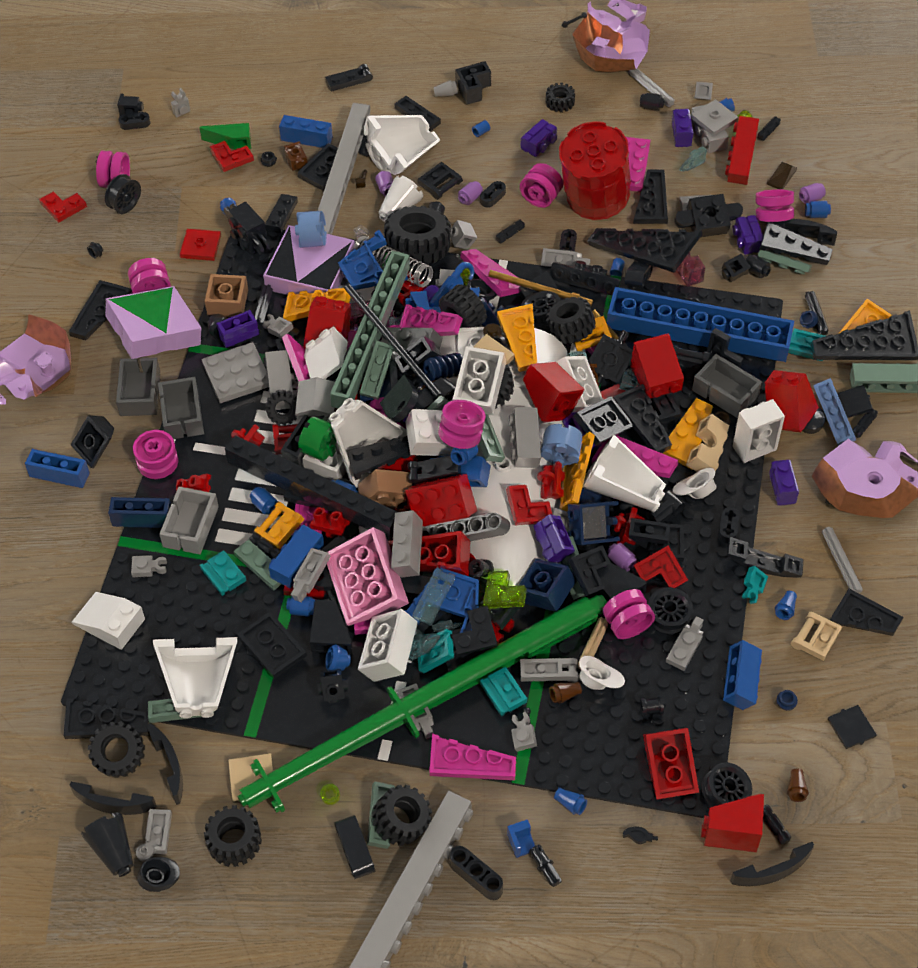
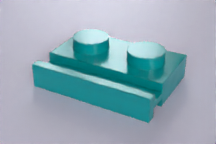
M794 328L788 353L813 359L811 342L825 336Z
M224 550L207 560V563L200 564L203 573L222 596L228 590L231 591L246 581L245 575Z
M445 629L417 644V648L420 651L418 652L419 671L426 673L454 658L453 639L450 638L452 631Z
M506 667L489 675L488 678L480 680V685L501 716L507 711L510 712L527 703V697Z

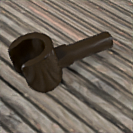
M367 170L363 171L361 178H356V188L366 187Z

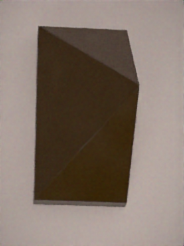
M781 162L767 182V185L776 189H784L797 171V167Z

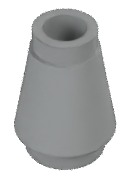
M449 80L437 87H433L435 97L458 94L455 81Z

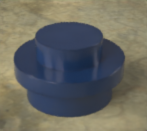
M805 311L800 316V324L804 328H812L818 322V316L813 311Z
M784 690L778 694L776 702L781 709L789 711L796 707L798 699L794 692Z

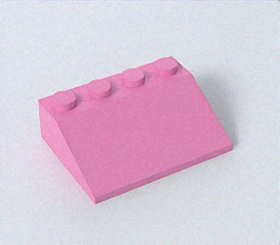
M373 527L328 551L331 557L327 562V566L346 625L349 626L369 620L373 616L392 612L409 604L401 578L391 568L392 552L384 532Z

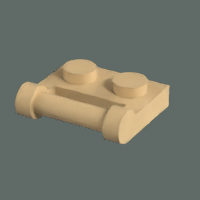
M809 612L806 616L805 624L797 637L793 638L791 646L824 661L840 634L842 626L814 612ZM814 624L819 625L810 642L804 641Z

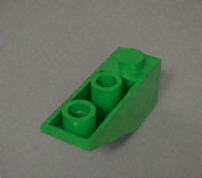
M249 123L200 126L201 139L203 141L213 144L226 141L229 148L233 150L248 146L251 149Z

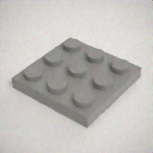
M253 342L202 359V364L219 403L269 387L267 371Z

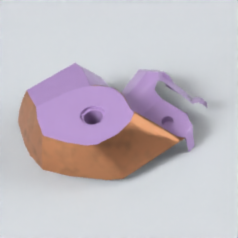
M611 0L607 6L626 18V21H621L617 16L606 11L595 10L591 6L590 1L588 3L587 17L583 18L572 34L581 59L595 71L617 72L637 69L648 51L650 30L647 26L640 23L645 19L647 7L627 0Z
M33 315L28 317L25 334L0 351V385H6L16 398L24 400L50 391L62 383L71 372L70 343L66 330L49 320ZM0 394V404H6V399Z
M847 439L823 457L812 474V478L823 496L835 508L855 515L893 518L918 497V472L905 465L899 457L902 454L917 463L918 460L909 454L901 443L893 441H883L875 457H872L863 447Z

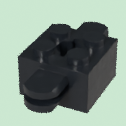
M724 194L690 198L686 207L687 210L678 211L674 223L678 228L691 227L692 232L701 230L703 234L701 237L727 234L731 226L730 221L742 216L743 207L740 203L726 204Z
M246 201L238 206L231 204L230 208H224L225 216L231 226L230 234L234 240H238L243 250H247L250 255L256 252L261 255L264 251L270 250L265 222Z

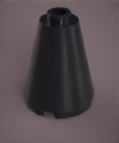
M120 812L112 813L113 818L107 819L106 816H103L84 828L86 832H81V834L113 875L123 877L131 872L130 868L133 867V860L124 818Z

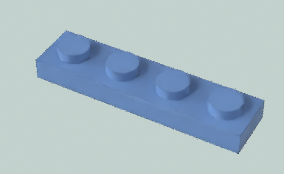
M831 378L813 385L837 445H841L847 439L856 441Z

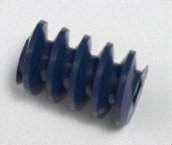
M457 352L427 358L424 361L423 372L432 382L441 377H458L463 356Z

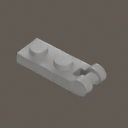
M575 658L520 659L521 681L567 680L568 682H577L579 680V673L576 672L578 660ZM562 668H567L568 671H562Z

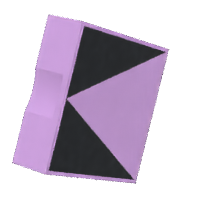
M288 225L263 275L265 285H271L274 292L288 295V292H294L295 294H299L300 291L314 293L315 290L327 292L328 289L339 288L344 274L339 268L338 262L353 251L355 241L327 234L325 246L300 248L299 235L295 234V226Z

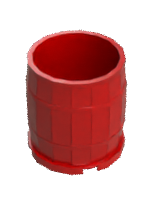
M595 121L578 125L567 133L568 136L561 141L559 146L567 202L572 211L582 218L591 220L608 219L617 215L627 205L630 197L631 180L628 140L620 129L606 126L605 122Z

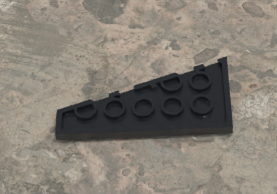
M596 228L587 242L590 246L675 273L703 234L701 230L686 232V229H679V232H669L668 229H642V231L627 229L626 231H617L616 228Z
M910 310L900 315H892L888 319H879L857 326L849 331L848 329L836 335L831 334L815 339L810 344L813 360H918V343Z

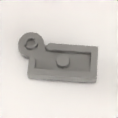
M149 809L145 837L146 844H141L136 849V856L140 861L145 862L151 859L153 854H167L172 818L171 810Z

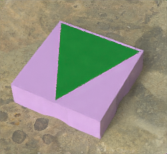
M174 286L106 299V318L114 331L120 336L122 344L131 359L200 345L201 326Z

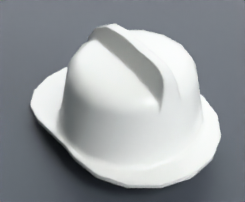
M705 468L698 471L694 475L678 482L673 487V493L676 495L689 494L695 499L706 497L716 489V484L713 480L715 470L713 468Z
M583 656L580 659L581 672L579 678L587 687L601 690L605 687L620 688L624 685L625 679L623 675L599 659L592 656Z

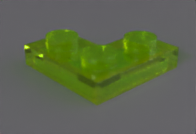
M508 570L489 572L483 606H487L488 609L524 607L526 587L525 585L508 586L510 580Z

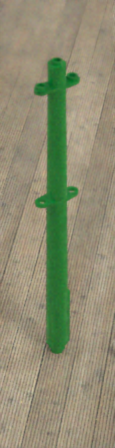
M596 595L591 599L582 597L503 641L497 647L487 650L401 699L391 686L386 688L393 702L391 705L267 775L258 759L253 760L250 767L255 776L260 775L261 778L239 789L240 794L237 797L243 807L247 806L250 809L272 797L271 805L276 813H282L285 811V808L277 791L404 723L414 738L419 737V732L410 717L411 715L417 717L425 713L424 708L427 706L430 710L477 685L481 679L488 678L489 675L500 669L508 668L519 662L520 659H530L594 624L598 615L603 612V608L607 603L606 599L602 595Z

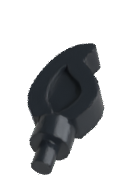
M629 827L623 831V838L629 837L636 844H644L647 841L652 842V840L658 841V836H653V833H648L643 827Z

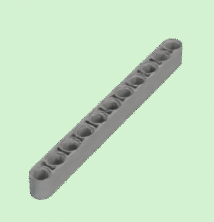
M352 104L318 211H323L326 225L324 226V231H327V234L330 235L333 233L364 136L366 118L370 116V105Z

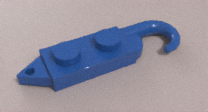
M462 262L457 266L452 275L448 276L429 302L430 307H439V299L456 285H463V279L460 274L465 268L470 270L469 280H472L474 267L471 263Z

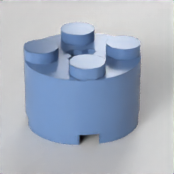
M323 211L297 212L298 225H295V234L299 235V247L325 246L327 231H324L326 221Z
M562 424L548 426L543 435L541 457L551 462L552 465L559 461L562 463V468L564 465L578 463L582 445V433L568 425V428L562 427Z

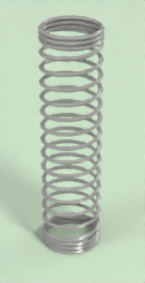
M361 236L360 238H358V240L354 244L353 250L358 249V246L362 240L365 239L368 241L370 240V238L366 236ZM388 246L381 247L375 257L377 260L381 249L384 248L380 259L377 261H380L379 265L383 270L389 253L396 251L388 248ZM388 250L385 260L381 263L385 251ZM410 257L409 262L412 259L413 266L407 276H410L407 281L419 287L427 286L433 276L432 267ZM417 264V269L414 275L411 277V272L414 266ZM428 267L429 274L426 281L423 284H419L425 278ZM426 268L425 275L419 281L422 271Z

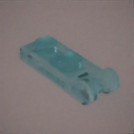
M437 567L412 617L432 625L450 587L455 581L456 575L444 573L442 569ZM439 579L445 581L443 585L437 583Z

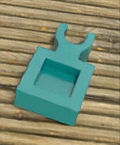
M755 566L748 569L744 581L747 590L742 595L743 599L750 597V604L757 602L758 594L763 593L768 576Z

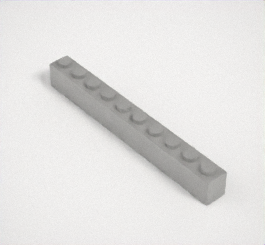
M451 791L447 792L349 968L390 967V958L393 954L396 955L402 944L401 938L404 934L407 935L412 927L411 920L413 916H417L423 906L421 902L424 896L428 897L431 893L434 878H438L443 870L442 863L445 858H450V852L454 848L452 847L453 843L461 838L464 823L469 822L473 815L472 801Z

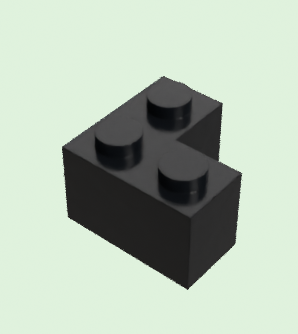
M486 61L455 69L456 86L467 105L482 101V89L491 86V70Z

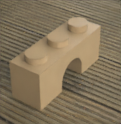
M713 414L701 420L696 436L702 439L705 445L701 443L691 450L686 465L696 472L705 468H713L716 471L719 466V457L723 453V444L728 437L729 425Z

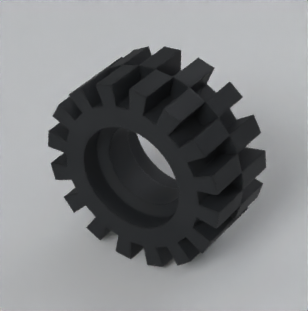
M555 83V86L553 84L550 85V88L548 87L546 91L547 107H550L551 111L555 109V112L560 110V113H563V110L566 112L568 109L571 110L575 104V90L573 87H568V84L563 85V83H560V85Z
M277 390L276 393L270 394V398H267L266 413L271 422H275L279 426L280 424L287 426V423L292 424L293 420L296 421L297 397L295 394L293 395L290 391L286 392V390L280 392ZM280 401L288 402L290 405L289 412L279 414L275 409L277 403Z

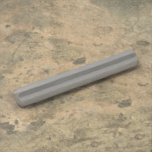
M638 68L628 70V73L651 93L661 94L662 98H665L664 104L667 107L674 105L675 100Z
M826 527L822 530V534L848 587L857 593H861L863 589L833 528Z

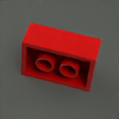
M467 473L415 484L405 490L410 509L423 520V526L468 518L477 512Z

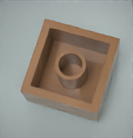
M210 274L205 297L207 315L222 314L223 316L233 317L242 314L248 294L246 276Z
M376 469L358 483L359 494L390 509H396L398 505L406 501L407 495L405 490L412 486V483H408L410 472Z

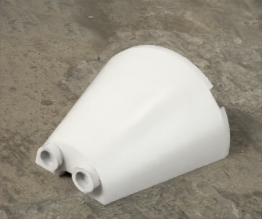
M422 115L368 116L365 121L364 135H367L368 140L366 148L372 161L381 171H388L393 175L402 173L440 141L434 131H429V124Z
M346 399L343 405L329 417L348 477L356 488L358 483L370 473L366 472L361 475L360 479L355 480L347 450L407 436L405 428L394 423L361 400Z
M613 435L585 475L583 488L655 512L665 495L663 490L666 484L624 443Z
M237 637L216 638V647L174 648V639L153 640L154 649L175 710L179 712V716L181 718H190L192 716L212 717L221 699L237 645Z

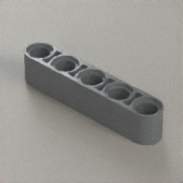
M489 513L423 526L422 536L463 530V533L470 541L505 535L510 529V522L497 513Z

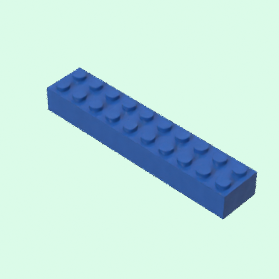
M618 287L614 289L607 314V324L611 329L624 330L652 337L669 333L672 341L708 347L711 332L717 328L731 336L728 346L729 351L782 362L787 360L794 326L793 320Z

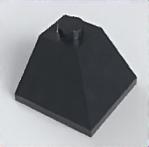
M88 415L72 441L71 446L83 460H86L90 468L95 467L109 444L114 427L103 416Z

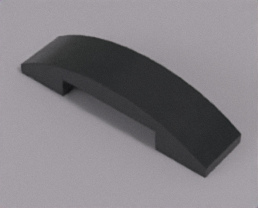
M803 219L770 222L800 236L817 238V243L835 246L837 231L824 224Z
M732 537L729 538L727 556L738 564L747 568L755 566L763 573L792 578L802 577L804 559L789 554H784L783 557L750 548L748 547L749 542Z
M150 723L147 727L156 752L165 749L174 775L168 777L167 781L175 803L178 805L181 803L183 794V777L177 755L168 738L156 726Z
M77 782L70 783L73 794L80 801L102 812L110 814L120 812L122 815H136L149 812V809H156L157 806L152 796L132 793L129 801L97 795L92 785Z
M809 842L792 849L789 857L790 860L756 872L753 864L734 871L730 881L732 885L760 886L779 881L798 870L806 862L812 853L814 844Z

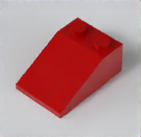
M688 728L643 734L656 799L699 793Z

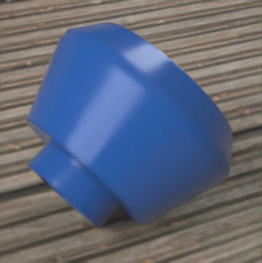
M333 645L328 649L326 655V668L328 671L336 669L343 671L349 666L351 657L348 655L347 650L338 645Z

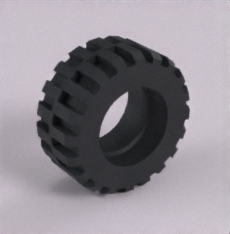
M426 206L402 207L401 210L397 209L394 213H391L384 223V238L387 243L385 246L397 252L408 254L409 258L412 257L422 262V264L436 263L438 259H443L449 252L451 224L448 218L439 210L436 211L431 207L426 208Z

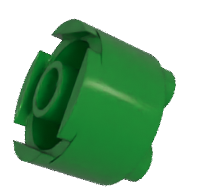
M317 417L310 418L308 420V423H310L308 428H303L299 438L298 446L302 449L300 452L321 461L326 460L329 456L333 457L337 447L335 446L336 438L331 423Z

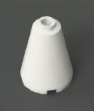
M397 175L379 210V218L385 222L388 216L394 213L395 210H401L402 207L414 206L423 198L422 191L418 192L416 189L418 186L405 176L399 178V175Z

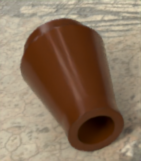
M579 682L555 683L549 688L551 700L553 703L558 702L559 704L582 693Z
M799 768L791 770L787 790L790 800L794 802L805 801L809 794L804 771Z

